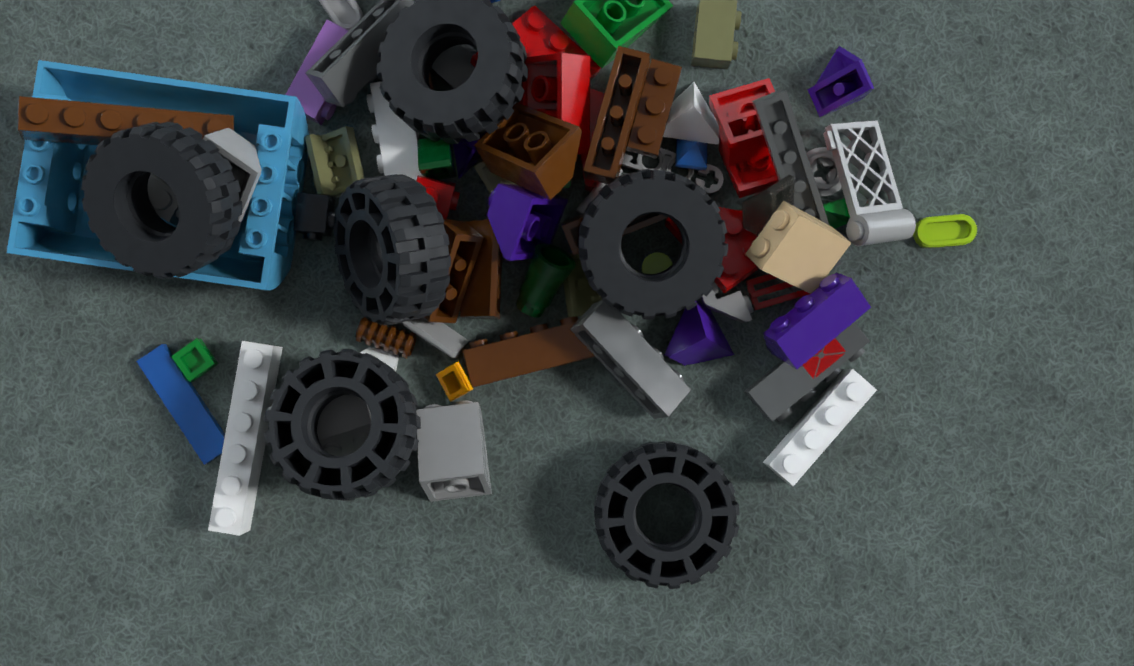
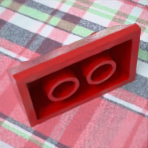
M555 53L527 57L524 63L528 68V78L526 82H522L521 86L524 89V94L519 104L579 126L582 133L577 155L588 154L590 148V56Z

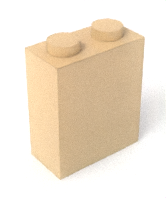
M783 201L761 233L753 241L746 255L762 271L811 294L819 287L820 282L827 277L851 242L835 228Z

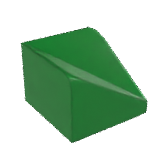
M845 198L823 205L831 227L837 228L848 223L850 215Z

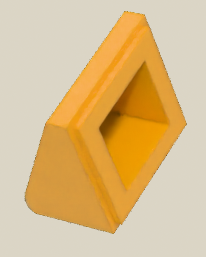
M459 361L436 374L450 402L473 390Z

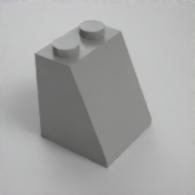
M464 400L450 406L432 404L424 409L416 410L417 416L421 419V429H417V439L419 440L417 447L419 482L429 501L492 494L483 418L479 402L473 403L472 401Z

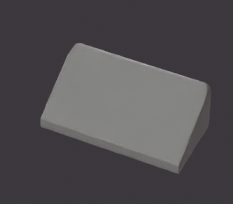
M425 318L402 322L405 327L453 359L459 357L469 342L468 339L441 322H428Z

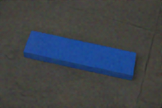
M161 344L136 362L203 464L206 465L222 455L225 433L192 383L187 380L171 357L173 354L167 345Z

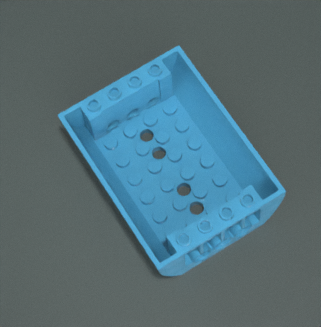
M38 60L32 96L35 98L234 115V131L255 145L262 170L231 249L219 255L217 260L177 278L261 290H273L282 283L291 268L296 236L294 221L297 193H302L308 159L305 136L309 135L308 124L304 109L296 96ZM25 140L6 253L133 271L134 268L123 266L115 260V256L111 252L104 250L99 243L100 239L96 233H92L88 224L90 220L87 211L84 212L82 199L84 198V190H81L82 179L88 172L85 168L90 156L97 154L95 150L98 145ZM164 220L166 223H168V224H170V225H172V226H174V227H177L176 225H174V224H172V223H170V222Z

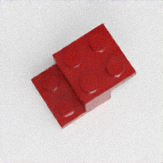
M769 78L709 95V105L719 126L720 139L718 150L739 198L780 187L752 102L775 92Z

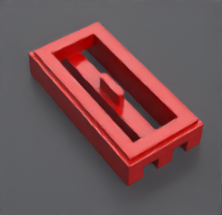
M767 274L745 281L754 311L806 296L810 293L800 290L758 303L757 297L786 289L793 285L783 282L755 291L753 285L770 281L777 277Z

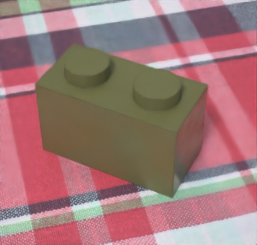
M738 0L698 1L691 66L728 69L731 61H736L739 43L734 41V31L739 30L742 12L737 11Z

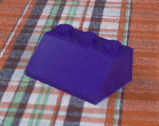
M498 184L490 194L488 201L490 207L487 216L504 259L509 261L532 259L537 244L547 243L552 245L568 199L555 195L549 200L519 185Z
M836 272L825 277L820 282L819 287L810 295L800 298L795 303V307L785 316H780L771 323L770 328L763 333L767 349L772 355L798 369L867 312L871 306L852 278Z

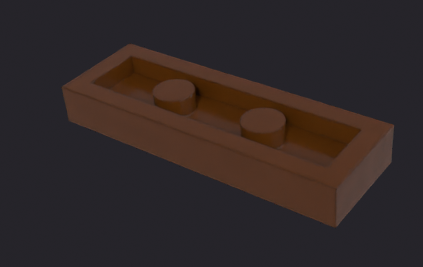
M655 59L651 60L626 151L657 159L682 67Z

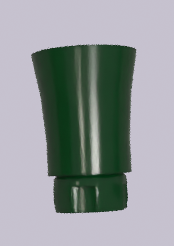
M540 243L535 246L531 264L519 289L520 294L516 302V306L521 312L526 313L530 317H541L545 308L550 306L564 280L576 266L571 255L551 244Z

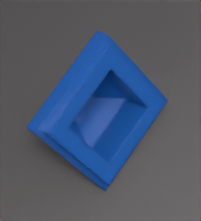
M677 139L675 167L706 171L707 143Z

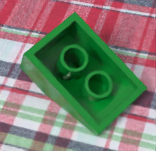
M575 0L560 24L602 69L615 59L618 46L628 48L666 14L673 5L669 0Z

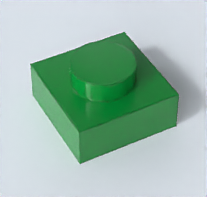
M196 338L171 356L189 382H194L219 364L200 338Z

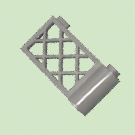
M878 120L837 123L825 127L826 132L823 133L827 150L832 151L850 215L846 227L849 241L855 246H864L909 239L915 232V218L909 210L902 207ZM865 130H869L872 141L871 145L861 137ZM840 132L851 140L848 148L841 142ZM856 145L866 153L864 161L853 153ZM872 159L879 165V174L869 167ZM848 162H851L859 169L856 177L849 172ZM865 175L875 183L872 191L862 183ZM880 189L887 193L890 204L885 203L878 197ZM857 191L868 199L864 207H859L856 197Z

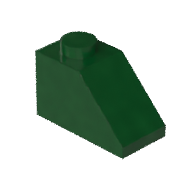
M426 137L425 139L417 140L418 167L423 177L434 180L457 177L452 144H447L442 139L436 142Z

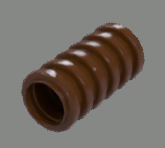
M365 317L361 319L355 336L356 341L359 343L365 341V344L368 346L374 344L376 349L383 347L385 352L391 350L396 356L400 353L405 359L411 355L417 339L416 333L413 331L409 334L407 329L402 328L400 331L396 325L392 327L381 325Z

